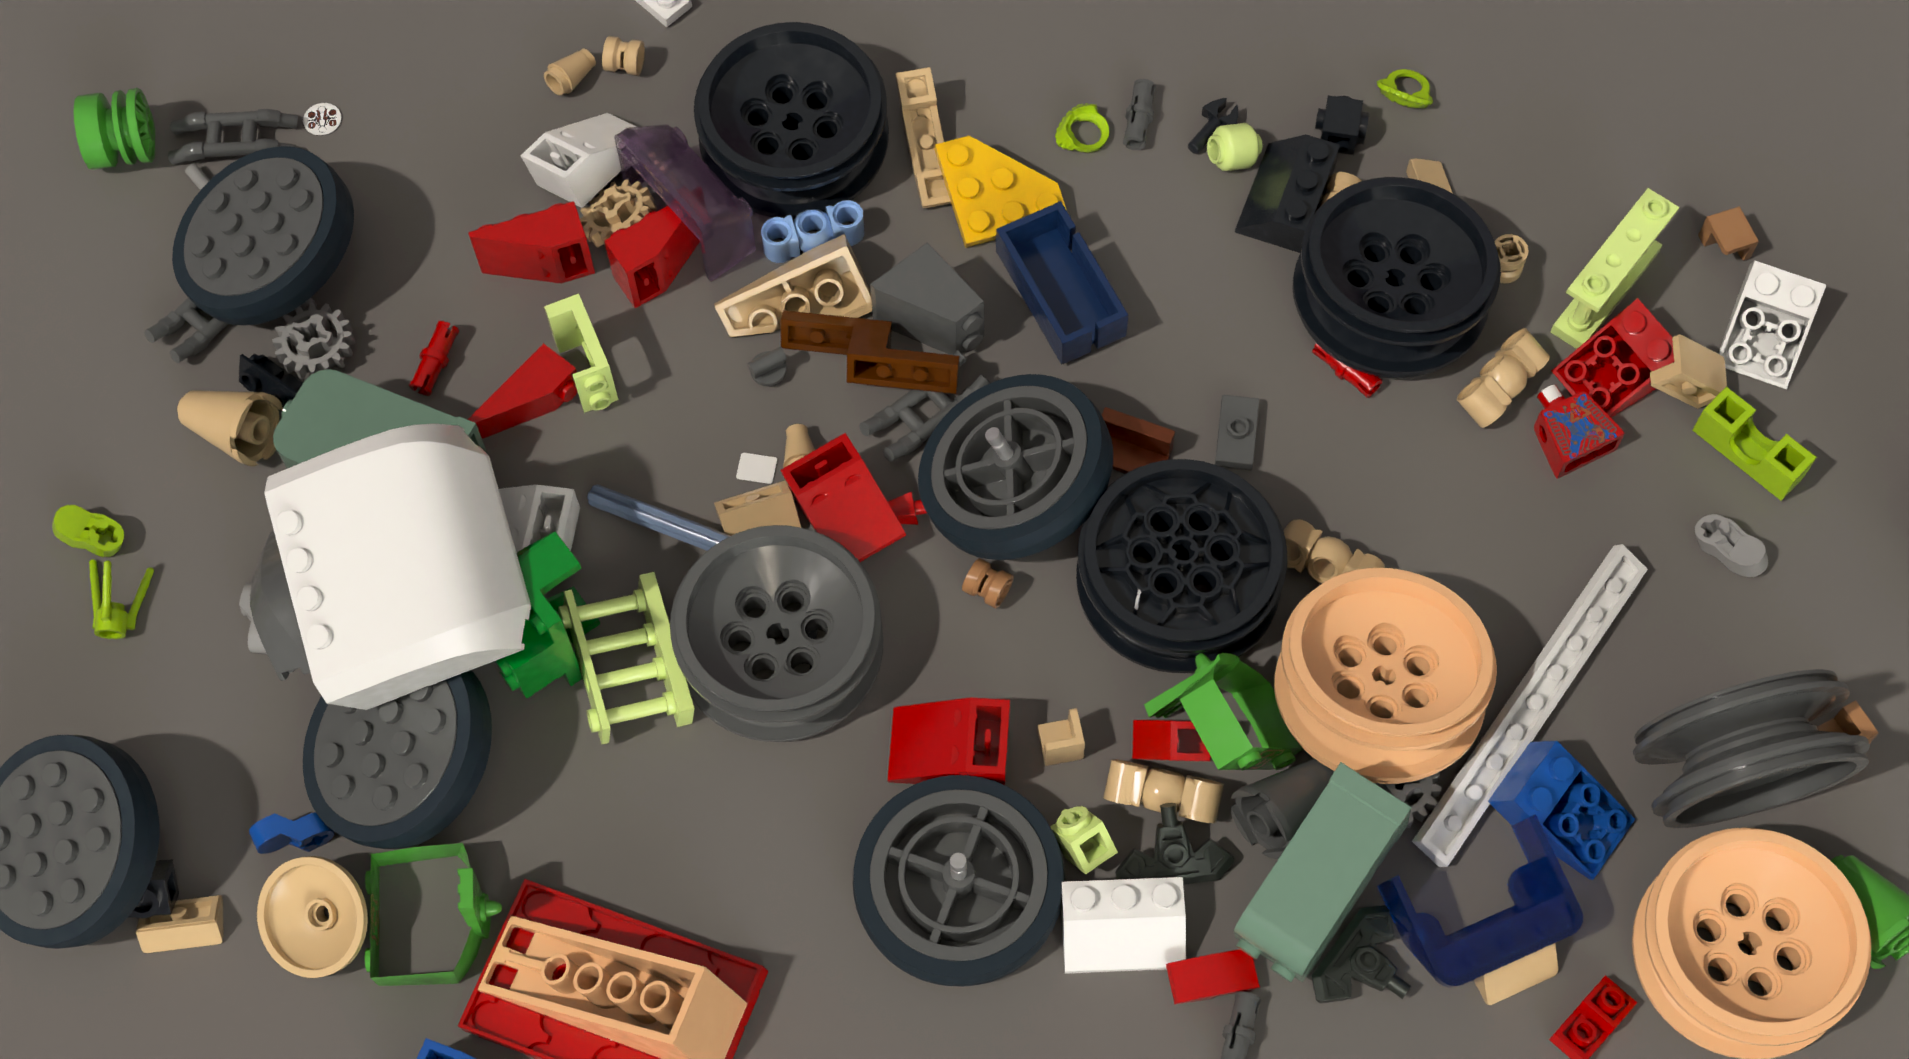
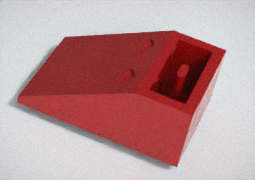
M699 189L689 194L680 195L670 205L659 211H652L646 214L641 221L628 228L615 231L610 238L604 240L613 277L634 308L667 291L708 231L702 193Z
M574 201L565 204H554L542 211L532 214H520L511 220L498 224H486L477 230L468 232L483 274L560 284L595 274L587 239Z
M1637 298L1551 371L1572 396L1581 391L1587 392L1612 418L1656 389L1651 386L1650 372L1674 363L1673 337Z
M846 433L780 470L791 493L815 532L838 542L860 562L906 536L904 529Z
M970 697L894 707L888 783L917 784L941 776L969 775L986 778L1005 785L1010 700Z

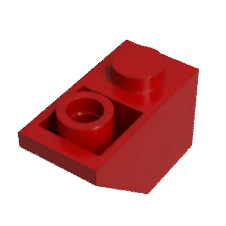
M1133 720L1132 759L1211 761V756L1192 721Z

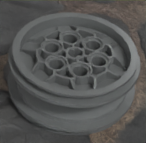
M787 525L761 526L747 529L722 540L711 547L692 565L684 576L673 601L670 619L671 642L677 663L686 678L692 700L716 724L732 733L749 739L766 742L795 741L820 734L834 727L849 716L865 699L877 678L883 655L880 603L877 591L868 572L860 561L841 544L823 534L805 528ZM791 603L803 605L796 612L785 610L786 606ZM753 609H761L765 611L764 614L758 618H751L747 616V614ZM815 629L827 633L818 640L808 637V634ZM783 637L784 643L775 644L774 639ZM747 642L750 644L749 648L744 651L732 650L736 643ZM806 663L812 666L811 670L806 673L800 674L794 671V668L799 664ZM764 669L774 672L768 679L762 680L755 677L759 671Z
M1815 669L1789 672L1720 690L1683 704L1648 722L1634 736L1637 744L1633 750L1635 761L1648 765L1686 761L1682 768L1683 774L1652 802L1653 813L1663 817L1664 825L1670 828H1689L1715 824L1800 800L1856 775L1869 764V759L1865 755L1870 748L1868 739L1864 736L1849 735L1847 733L1819 731L1817 726L1809 723L1835 709L1849 697L1850 691L1847 684L1838 681L1837 674L1830 670Z

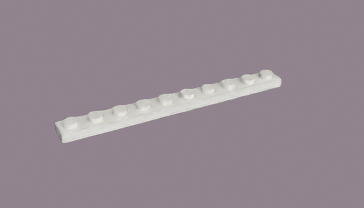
M1623 544L1612 547L1412 840L1438 867H1448L1489 806L1488 800L1528 744L1533 741L1648 569Z

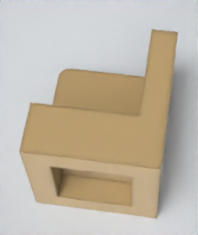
M1077 708L1069 709L1067 720L1038 725L1037 731L1045 766L1084 758L1085 741Z

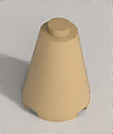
M192 390L180 399L177 412L181 424L236 461L248 466L259 465L256 463L261 458L269 459L276 451L273 443V434L279 423L278 410H283L282 404L277 397L263 392Z

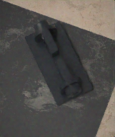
M243 354L240 355L239 382L247 390L271 394L279 399L283 408L289 400L294 399L303 382L290 373L282 379H278L284 375V369L263 354H253L250 358Z

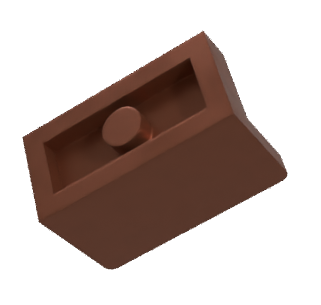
M1107 407L1104 408L1102 417L1107 425L1113 444L1112 469L1126 474L1138 467L1169 459L1174 444V430Z

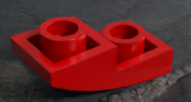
M1241 949L1166 964L1175 1005L1209 1000L1216 996L1253 991L1260 988L1253 957Z
M1605 975L1549 1040L1570 1059H1589L1638 1002Z

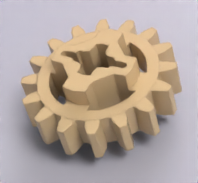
M624 180L622 185L618 187L615 182H612L610 188L600 190L598 192L599 196L589 201V207L581 208L580 211L583 217L580 218L588 241H592L599 248L603 244L605 245L604 240L610 238L615 231L628 228L641 221L646 214L657 210V206L648 188H643L640 182L637 181L631 185L629 180Z

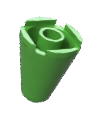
M1838 855L1830 860L1847 878L1862 903L1871 935L1870 966L1873 969L1886 966L1881 961L1882 959L1892 955L1897 961L1909 952V894L1854 855L1847 857Z

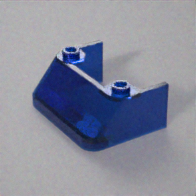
M1536 814L1511 826L1529 862L1515 869L1509 876L1507 887L1514 902L1512 907L1446 936L1439 921L1434 916L1428 913H1416L1399 875L1377 886L1386 906L1390 910L1391 917L1403 943L1439 984L1445 987L1463 985L1572 936L1581 928L1583 923L1582 909Z

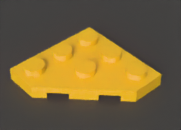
M971 136L935 144L936 157L965 248L996 240V229L1060 201L1066 209L1057 182Z

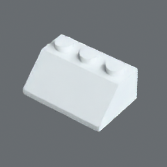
M1183 877L1061 882V917L1065 974L1167 970L1166 964L1186 959V914Z

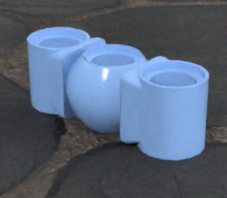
M843 200L835 206H826V213L819 209H807L799 213L794 220H792L791 215H787L785 218L773 217L768 219L761 228L764 254L771 262L784 263L792 257L800 256V250L807 252L843 234L846 235L850 246L858 244L864 236L863 210L858 203L851 200ZM848 221L854 222L853 224H850V225H844V224H842V223L848 222ZM810 230H818V231H819V232H817V233H812V234H811V233H807V232L810 231ZM777 238H782V239H784V240L781 241V242H774V241H773V240H775V239H777Z

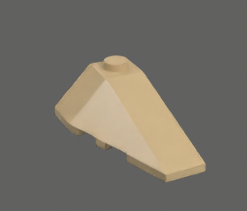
M845 234L812 248L714 304L730 337L772 333L775 330L781 329L783 310L859 318L872 312L870 289Z

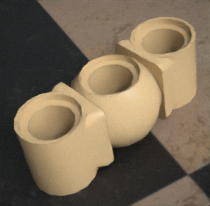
M1526 328L1511 335L1502 344L1501 350L1496 352V357L1491 359L1481 369L1480 377L1474 378L1457 396V401L1480 428L1495 422L1504 413L1506 406L1512 402L1511 399L1525 388L1527 378L1534 377L1550 359L1549 354Z
M1293 520L1283 530L1287 545V567L1295 568L1300 573L1306 567L1309 575L1319 583H1324L1335 576L1358 569L1385 568L1381 559L1375 555L1363 554L1359 549H1356L1354 554H1352L1349 546L1341 539L1330 536L1321 538L1323 531L1314 529L1307 521Z
M1111 759L1104 799L1135 807H1140L1142 803L1144 808L1161 812L1160 805L1175 803L1177 812H1179L1178 816L1205 823H1216L1224 786L1223 783L1187 775L1185 779L1182 774L1158 768L1148 770L1149 766Z

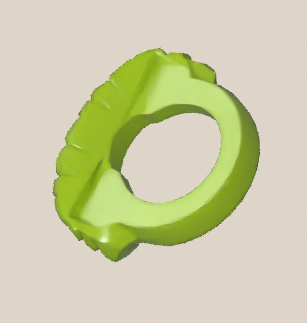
M1408 69L1396 70L1390 73L1386 79L1377 81L1381 94L1392 102L1395 101L1403 106L1407 105L1410 108L1420 109L1433 104V99L1429 95L1430 85L1428 80L1416 71ZM1399 77H1411L1421 84L1422 89L1410 95L1397 90L1395 80Z
M1078 104L1072 108V111L1069 110L1056 129V143L1062 149L1069 151L1075 149L1084 153L1094 152L1102 148L1109 136V125L1106 119L1098 113L1097 104ZM1077 120L1092 122L1099 128L1101 138L1092 145L1082 144L1075 138L1074 133L1071 131V125Z

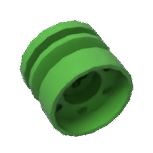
M129 89L126 95L121 90L114 91L111 106L102 93L79 95L75 98L74 124L81 155L88 169L95 170L115 167L118 163L119 151L123 160L128 165L135 164L137 157L142 163L153 162L155 158V125L148 102L141 89Z

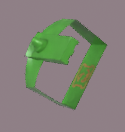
M1198 654L1195 658L1197 667L1194 672L1195 674L1144 704L1149 718L1153 716L1156 718L1162 716L1168 718L1184 707L1218 770L1275 769L1277 771L1292 764L1296 760L1294 755L1303 750L1289 731L1279 712L1275 692L1270 682L1256 670L1241 662L1238 656L1233 654H1218L1213 661L1205 654ZM1219 688L1232 694L1253 727L1262 748L1252 747Z
M463 843L421 846L371 854V870L366 871L365 874L366 891L368 895L371 894L370 948L365 949L366 971L370 972V978L378 986L459 984L477 957L482 940L489 938L491 916L502 911L501 903L489 900L488 894L482 893L473 868H470L468 855ZM458 856L468 866V868L458 869V876L460 877V884H458V894L460 896L458 909L468 927H471V930L454 971L379 977L380 866Z

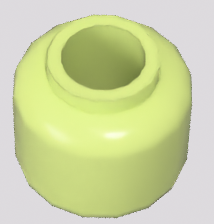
M1248 123L1219 126L1207 142L1209 159L1222 171L1251 168L1257 162L1263 148L1260 135Z

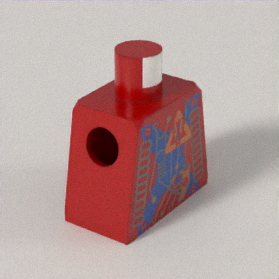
M1551 385L1537 395L1544 410L1537 417L1534 431L1557 479L1618 449L1625 434L1624 431L1587 392L1581 391L1565 399L1558 387Z

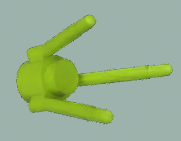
M91 559L89 561L94 614L92 628L94 629V634L105 639H122L126 636V629H135L136 616L149 587L154 569L152 567L147 568L129 613L124 611L125 606L123 604L111 602L112 564L109 560L104 562L101 604L97 562L95 559Z

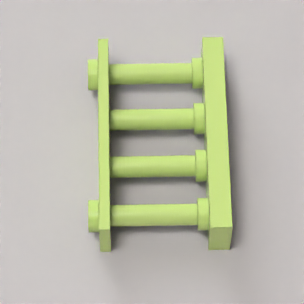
M1647 188L1567 289L1566 293L1574 299L1554 323L1551 333L1576 349L1591 338L1660 252L1662 244L1655 239L1677 213L1679 207Z
M655 572L639 575L638 589L633 590L632 595L582 606H576L572 590L564 591V606L558 607L559 617L562 619L565 629H570L591 709L587 710L589 727L592 733L598 732L601 745L609 743L610 725L666 712L667 715H674L677 727L692 724L695 708L686 678L674 655L670 623ZM635 609L638 613L644 612L647 623L643 624V628L586 641L581 621ZM644 643L647 646H654L657 657L653 658L651 663L598 675L595 674L590 655ZM655 677L658 681L664 680L667 692H663V697L605 710L600 690Z

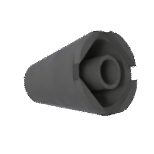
M1313 758L1239 788L1231 797V799H1235L1236 804L1230 807L1237 828L1252 846L1258 842L1266 848L1262 854L1269 858L1279 859L1329 783V779L1334 771Z

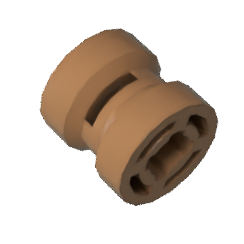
M978 558L965 577L962 591L971 596L979 595L983 597L986 604L997 609L1008 594L1014 576L1004 570L996 571L992 569L991 563Z

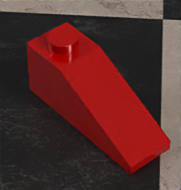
M543 343L467 420L476 423L481 438L484 439L553 412L564 402L572 400L577 394L572 375L577 373V370L572 364Z

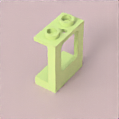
M576 294L544 306L559 353L582 345L591 368L572 374L584 413L591 410L605 409L612 402L619 400L610 366L580 295Z

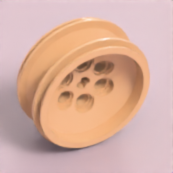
M1358 569L1325 581L1307 594L1291 613L1283 633L1281 653L1276 664L1274 676L1275 698L1279 712L1295 740L1308 754L1324 766L1335 771L1340 762H1342L1373 783L1400 784L1413 782L1434 775L1460 759L1476 740L1496 684V657L1493 645L1481 619L1466 601L1446 586L1423 575L1400 569Z
M1742 827L1716 831L1690 842L1679 850L1646 890L1637 909L1633 925L1632 948L1636 971L1642 987L1655 1009L1664 1020L1688 1040L1714 1053L1739 1059H1773L1789 1055L1812 1044L1829 1028L1840 1021L1855 1004L1865 986L1871 963L1872 945L1868 920L1860 899L1844 874L1826 856L1808 844L1786 834L1760 828ZM1726 903L1736 905L1740 909L1742 917L1731 915L1726 908ZM1765 917L1777 920L1781 931L1771 929L1767 925ZM1701 927L1709 930L1712 934L1713 942L1701 939L1697 928ZM1739 943L1749 947L1751 953L1749 955L1743 953L1738 946ZM1778 955L1784 956L1791 962L1792 971L1785 970L1778 964ZM1708 966L1721 970L1724 981L1713 979L1708 973ZM1748 980L1759 983L1763 988L1764 996L1754 994L1748 986Z

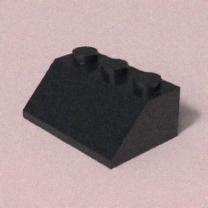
M1307 134L1268 143L1235 228V233L1301 253L1305 230L1312 216L1319 209L1323 196L1326 194L1328 182L1335 170L1340 145Z

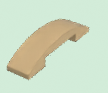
M931 68L898 72L895 76L900 107L922 209L951 204L934 150L935 144L944 142Z

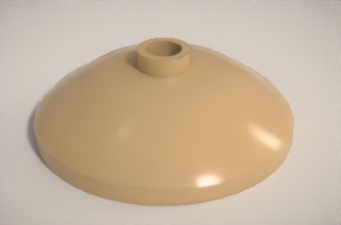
M305 856L285 862L268 877L258 900L257 922L264 946L281 967L301 977L319 978L342 970L357 956L366 937L368 913L365 898L358 883L344 867L324 857ZM325 907L328 909L329 919L324 914Z

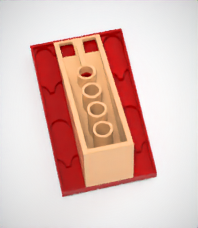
M524 879L458 1023V1027L479 1038L524 1053L535 1059H733L744 1033V1027L749 1021L760 994V988H762L769 971L762 965Z

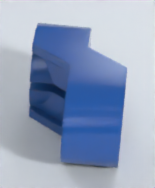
M316 812L305 815L295 821L274 813L256 822L249 829L252 841L257 852L260 854L277 851L289 844L310 852L326 844L334 836L333 830L319 818Z

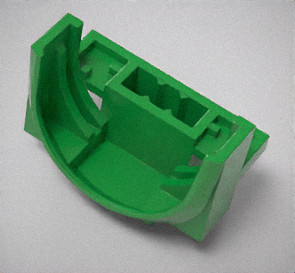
M556 531L517 552L531 603L529 620L525 619L521 642L525 646L524 650L495 661L500 669L501 677L510 690L513 692L519 688L526 699L562 676L570 686L583 679L571 646L573 640L570 629H565L562 619L559 617L558 607L564 606V591L548 599L544 597L552 588L582 569L578 560ZM574 586L567 589L572 590L576 606L586 605V602ZM599 618L581 621L584 635L600 625Z

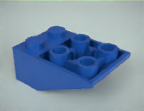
M1557 740L1530 742L1488 800L1515 829L1590 880L1596 877L1635 820Z

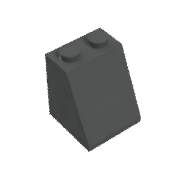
M928 243L921 246L870 284L873 320L892 321V331L949 355H953L957 350L961 353L966 350L968 352L972 351L982 342L984 337V301Z

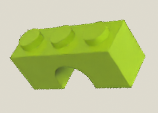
M1726 386L1702 411L1692 431L1782 501L1805 477L1817 457L1788 434L1780 441H1774L1765 437L1753 422V415L1756 409Z

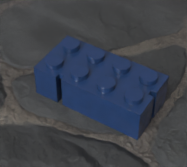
M1061 201L996 229V252L1061 365L1091 352V344L1093 343L1098 349L1126 336L1128 313L1080 232L1076 233V226Z

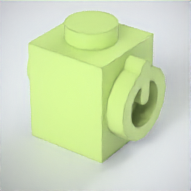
M1077 806L1064 809L1057 822L1050 826L1064 857L1084 874L1089 873L1118 853L1103 821L1089 812L1086 807Z

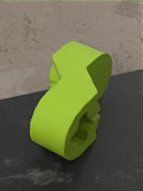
M65 505L58 509L52 522V531L60 541L73 548L86 549L100 557L115 555L120 550L124 540V531L115 520L104 514L90 513L76 505Z

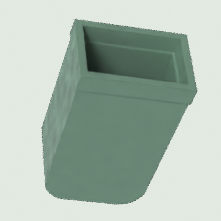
M332 369L317 371L304 381L294 399L289 400L285 404L281 420L273 434L274 446L287 469L358 440L391 429L420 424L461 426L468 437L487 453L476 423L460 416L454 417Z
M1340 762L1329 779V783L1236 924L1234 935L1239 940L1236 946L1254 959L1262 955L1274 963L1271 970L1285 980L1292 982L1296 978L1303 982L1394 843L1398 841L1408 826L1412 807Z

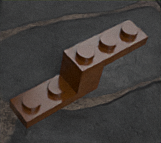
M785 310L782 312L781 348L847 355V383L957 393L960 356L891 349L892 321Z

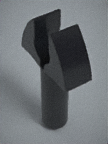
M1227 98L1218 99L1203 106L1202 116L1207 118L1208 122L1189 142L1188 149L1192 153L1198 154L1206 146L1209 137L1212 136L1217 127L1237 124L1238 105L1234 107L1228 116H1221L1220 118H1218V114L1226 107Z

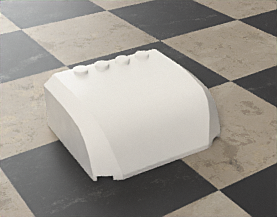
M420 424L391 429L336 448L267 477L264 495L314 685L327 704L368 710L426 686H431L524 650L525 644L521 643L525 619L529 620L531 609L525 581L490 457L468 437L461 426Z

